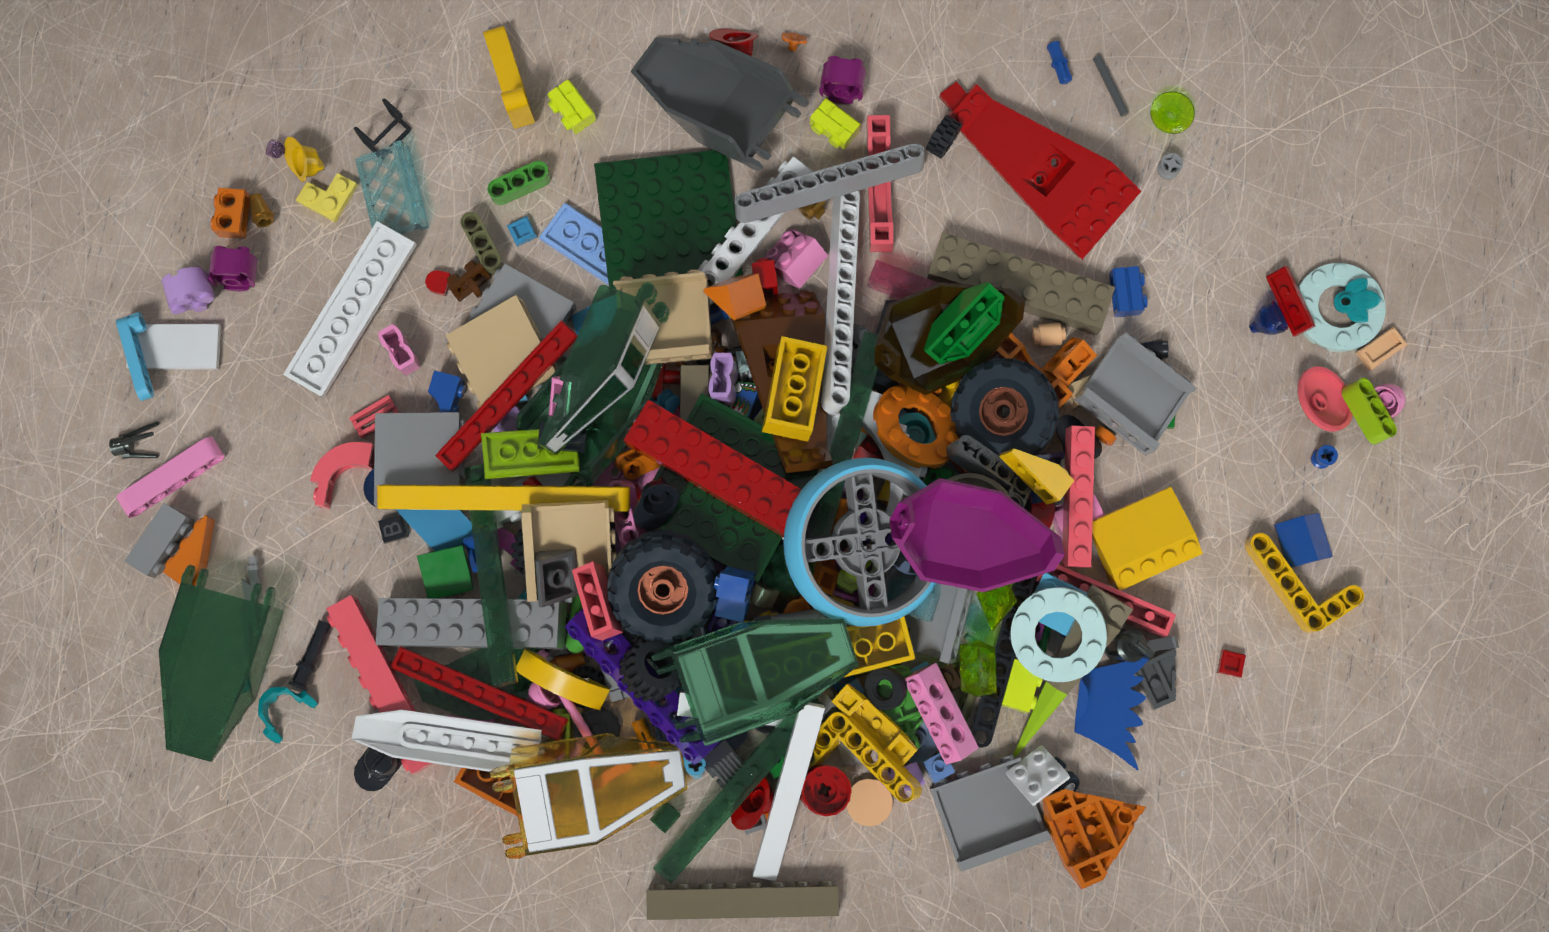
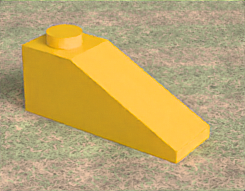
M1011 449L1001 453L999 456L1046 504L1060 501L1074 482L1068 475L1067 470L1059 464L1023 451Z

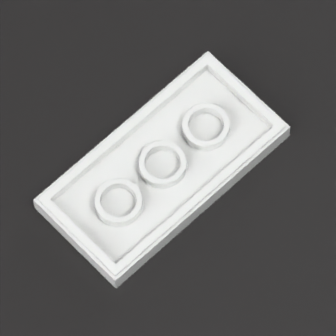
M146 324V332L137 334L147 370H219L221 325Z

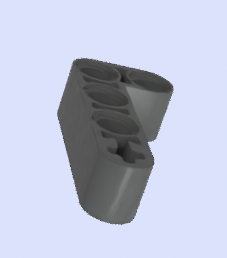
M964 435L947 446V455L953 462L969 473L980 474L995 480L1005 488L1012 500L1024 508L1031 488L997 454L969 435Z

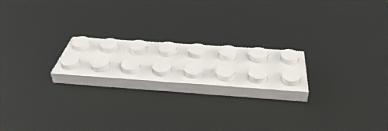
M376 221L283 375L324 398L417 244Z

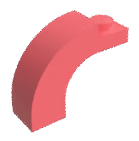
M365 442L341 444L328 451L318 461L310 478L311 482L318 485L313 494L315 505L320 508L330 509L335 482L344 471L351 468L374 469V444Z

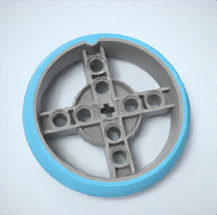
M877 458L845 460L817 474L804 486L794 500L784 530L786 565L791 579L800 594L824 616L852 626H877L898 620L916 609L936 585V583L921 580L916 574L908 587L900 595L887 602L884 572L889 570L896 562L900 549L893 538L889 545L885 542L886 535L888 533L891 534L890 516L881 509L876 508L873 477L883 478L894 483L908 496L923 489L926 485L909 470L895 463ZM845 480L848 512L837 521L831 535L805 539L809 518L818 501L832 487ZM859 488H862L864 491L862 500H858L856 496ZM862 512H865L867 520L862 525L859 517ZM866 538L869 539V543L863 546L862 541H865ZM845 539L847 548L842 552L839 544L840 541ZM822 542L824 551L821 555H818L816 547ZM835 559L844 571L855 576L860 608L841 604L829 597L813 578L808 563ZM868 560H871L873 564L872 569L867 572L865 564ZM871 584H874L875 592L870 596L868 588Z

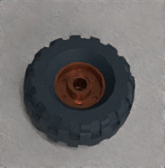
M993 359L977 365L961 379L952 398L951 422L955 423L957 429L955 433L959 438L969 435L998 456L1011 449H1017L1036 456L1048 445L1055 434L1059 421V403L1051 382L1036 367L1017 359ZM1008 406L1010 414L1008 417L1003 418L1001 410L1003 407Z
M662 530L661 532L650 531L641 534L640 537L634 540H630L616 555L608 575V600L615 618L622 623L624 629L632 635L636 634L642 637V639L651 641L657 639L663 640L666 643H672L676 639H685L693 635L692 631L697 627H703L709 620V616L714 610L717 601V590L714 589L717 573L708 552L702 545L696 543L693 538L685 534L674 533L670 530Z

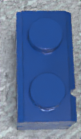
M1138 266L1113 268L1109 273L1110 286L1115 287L1112 295L1114 317L1141 315L1148 304L1146 294L1143 295L1142 286L1145 284L1144 273H1140Z

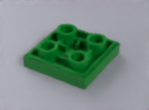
M463 544L417 555L428 599H437L474 590Z

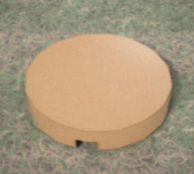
M864 779L851 786V798L846 808L853 821L862 826L872 827L881 824L888 818L892 811V796L878 780Z

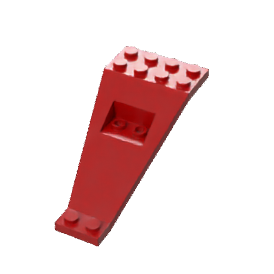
M974 84L948 114L962 124L960 129L962 135L1042 223L1079 259H1084L1142 192L1112 161L993 100L977 84ZM1055 158L1056 164L1052 166L1051 160ZM1040 175L1041 181L1037 183L1036 178Z

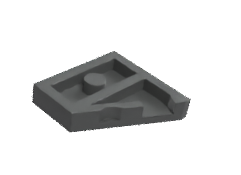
M1175 649L1149 659L1136 672L1137 676L1144 677L1140 684L1152 710L1176 700Z

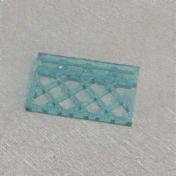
M399 140L393 142L391 147L355 159L372 228L376 221L382 223L383 220L390 223L389 228L399 234L416 229L422 231L429 228L408 145ZM393 153L394 161L388 167L382 162L386 155ZM373 161L376 164L371 173L368 174L364 171L363 163ZM380 166L388 169L383 181L375 177ZM393 172L399 175L400 179L396 187L387 184ZM373 179L381 183L375 194L369 191V185ZM385 186L393 190L388 201L380 198ZM398 193L404 195L405 199L400 208L392 204ZM377 200L386 203L380 215L374 212ZM390 207L399 210L393 222L384 218ZM404 213L409 216L411 224L401 227L397 224Z

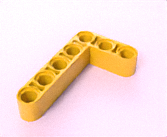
M504 25L483 31L502 91L501 97L514 130L534 124L535 120Z
M1257 533L1249 537L1245 542L1246 552L1296 623L1306 633L1323 630L1360 605L1364 600L1363 590L1359 586L1350 585L1339 589L1319 604H1316L1267 534ZM1255 539H1258V540L1261 541V543H1262V549H1261V550H1258V549L1255 548V546H1254V540H1255ZM1268 558L1275 561V569H1271L1268 566ZM1283 577L1289 581L1288 589L1284 588L1281 584ZM1347 591H1350V592L1353 593V595H1354V600H1353V602H1350V601L1347 599V597H1346ZM1296 597H1300L1302 599V608H1298L1296 606ZM1329 603L1335 607L1334 615L1330 614L1327 610ZM1310 616L1316 619L1317 624L1315 628L1309 624Z
M842 711L835 712L820 726L813 749L815 759L814 761L810 760L809 767L821 765L842 742L898 801L907 803L920 797L922 787L919 781L904 766L900 767L884 751L885 748L854 718H848ZM840 716L845 720L844 728L839 725ZM825 733L830 737L828 745L824 741ZM856 733L861 736L860 745L855 741ZM873 750L878 754L877 762L871 757ZM889 767L895 772L894 779L888 776ZM905 785L910 786L912 790L910 797L904 791Z

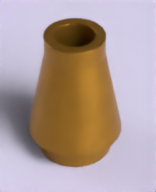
M252 194L249 197L252 222L260 228L270 226L274 222V213L263 199L262 194Z

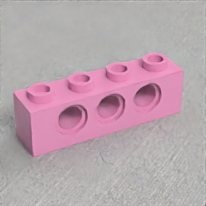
M937 663L922 667L904 678L908 691L946 765L963 760L979 748Z

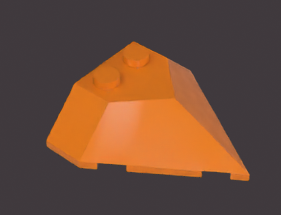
M1062 789L1042 799L1044 820L1063 866L1080 889L1104 880L1108 873L1107 870L1113 860L1117 858L1134 829L1135 822L1142 815L1146 806L1129 804L1123 801L1083 794L1067 789Z

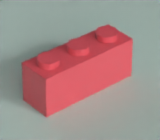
M592 561L573 569L572 573L591 637L603 641L623 633L621 622L615 618L608 600V578L604 566Z

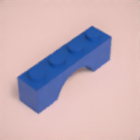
M434 370L428 393L438 402L439 412H459V406L457 405L459 399L463 398L466 385H464L461 377Z

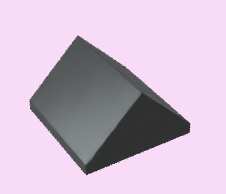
M572 549L538 551L535 562L539 607H545L577 596V587L572 570L576 568L575 551Z

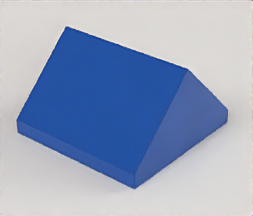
M1319 513L1300 516L1274 525L1283 556L1291 568L1333 557Z

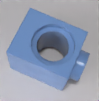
M940 752L921 762L932 783H936L955 773L951 763L945 764Z

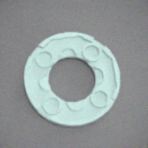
M1345 263L1323 265L1309 273L1298 287L1316 326L1302 334L1311 343H1316L1328 351L1348 352L1358 349L1371 341L1383 325L1386 306L1382 290L1373 277L1356 266ZM1366 278L1368 280L1366 290L1373 291L1381 297V302L1375 308L1367 311L1368 322L1355 323L1350 327L1338 328L1324 321L1318 307L1321 294L1330 287L1342 286L1346 288L1347 284L1352 280Z
M1067 587L1045 588L1030 595L1016 611L1011 625L1012 647L1020 663L1033 675L1051 682L1073 681L1088 674L1101 660L1107 643L1106 622L1098 606L1085 594ZM1064 612L1074 617L1079 623L1082 631V642L1078 650L1072 655L1062 658L1052 657L1044 653L1038 646L1035 638L1036 626L1039 620L1046 614Z

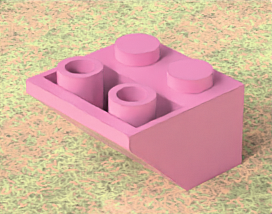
M789 228L788 231L782 234L781 239L774 247L768 250L764 258L774 260L776 274L786 283L800 289L828 257V254L815 238Z

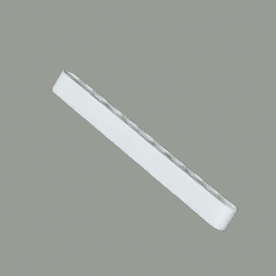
M859 191L835 197L832 206L825 346H827L823 369L821 397L822 408L828 414L838 413L850 399L860 203Z

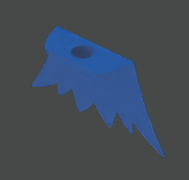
M1141 658V660L1136 662L1125 661L1094 668L1080 679L1074 726L1075 733L1107 748L1136 770H1139L1136 760L1125 743H1136V741L1125 728L1143 725L1140 717L1129 708L1137 706L1146 699V696L1142 693L1130 689L1144 679V677L1134 676V674L1149 660L1146 658Z

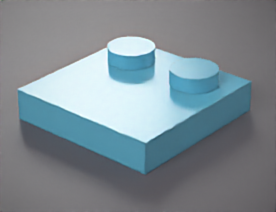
M1049 573L1043 574L1035 591L1037 592L1045 588L1067 587L1077 590L1086 596L1089 594ZM1052 612L1046 614L1039 622L1068 636L1074 625L1075 618L1064 612Z

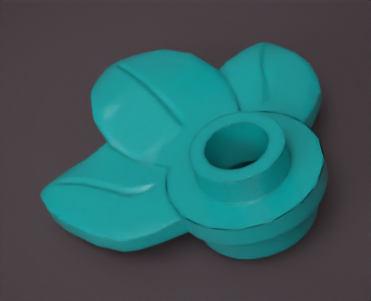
M1358 278L1349 282L1345 291L1335 296L1333 304L1338 312L1347 314L1351 321L1365 323L1368 322L1369 318L1367 311L1375 308L1381 302V297L1373 291L1366 290L1368 285L1366 278ZM1347 298L1350 304L1343 305L1341 300Z

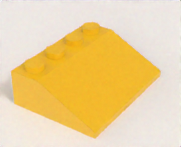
M1171 486L1092 520V539L1107 579L1112 587L1120 591L1203 554L1196 533Z

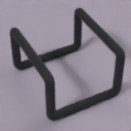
M385 98L382 99V102L394 120L374 141L358 127H354V131L361 141L379 158L386 157L411 131L410 126L402 120V113ZM399 122L406 130L381 154L373 146Z

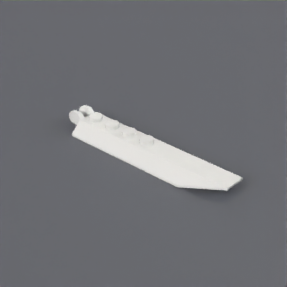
M407 710L356 716L352 740L394 758L515 775V769L557 763L553 760H540V750L547 751L548 753H559V747L541 744L542 730Z

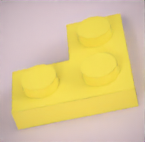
M337 173L326 191L306 182L296 201L336 223L358 185L356 182Z

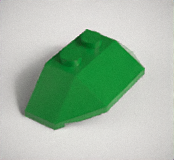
M989 282L963 290L932 323L924 351L940 365L948 361L968 357L1000 323L1004 296Z

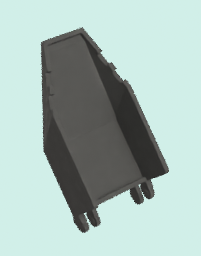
M655 37L631 70L635 78L664 111L698 143L757 171H761L763 165L752 157L756 153L761 158L769 160L771 155L760 146L784 113L787 112L791 116L800 117L801 112L796 107H793L791 103L794 101L803 107H807L809 104L806 98L794 91L781 69L717 41H709V43H699L698 40L683 42L675 38Z

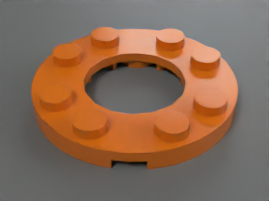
M897 385L885 391L875 404L873 421H876L878 427L877 435L880 441L893 456L907 465L915 468H920L921 466L931 467V469L941 467L950 460L946 451L947 446L959 438L955 433L957 431L955 423L951 422L950 407L933 393L924 395L905 385ZM915 407L918 408V411L922 410L930 416V421L932 422L933 420L935 424L934 430L937 434L935 441L929 444H922L910 439L902 431L899 424L898 415L900 410Z

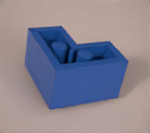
M728 566L724 571L720 572V575L716 576L714 582V589L717 590V601L714 608L716 609L715 616L744 622L747 617L756 572Z

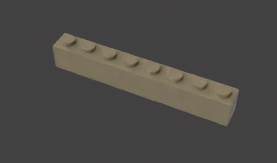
M831 880L819 881V885H809V881H795V886H785L784 881L771 882V886H762V882H747V887H738L737 882L723 883L724 887H714V883H700V888H690V883L676 884V888H666V884H652V889L646 890L647 920L839 916L838 885H833Z

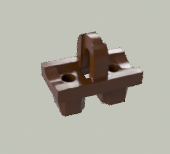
M471 260L464 267L466 270L464 275L459 277L458 274H452L447 278L448 288L459 302L472 292L477 298L482 296L483 293L479 290V287L490 280L491 277L481 263L477 264Z

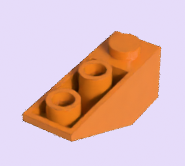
M206 515L196 521L193 526L194 530L189 537L182 540L179 545L180 549L175 556H171L167 560L166 568L163 573L184 588L193 590L207 570L215 520Z

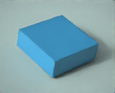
M527 216L507 225L517 247L537 238Z

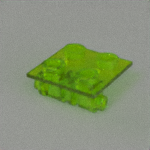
M1015 583L986 592H977L976 595L991 631H994L1016 604L1017 600L1011 589V586Z

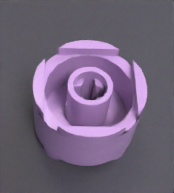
M200 267L177 270V275L171 277L169 273L162 278L161 283L172 314H180L188 310H194V312L204 311L207 309V304L215 298L211 283L208 281V272L206 270L203 272V269Z

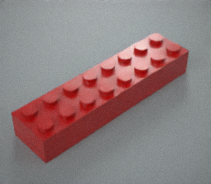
M648 400L624 438L625 444L784 538L789 511L802 489Z

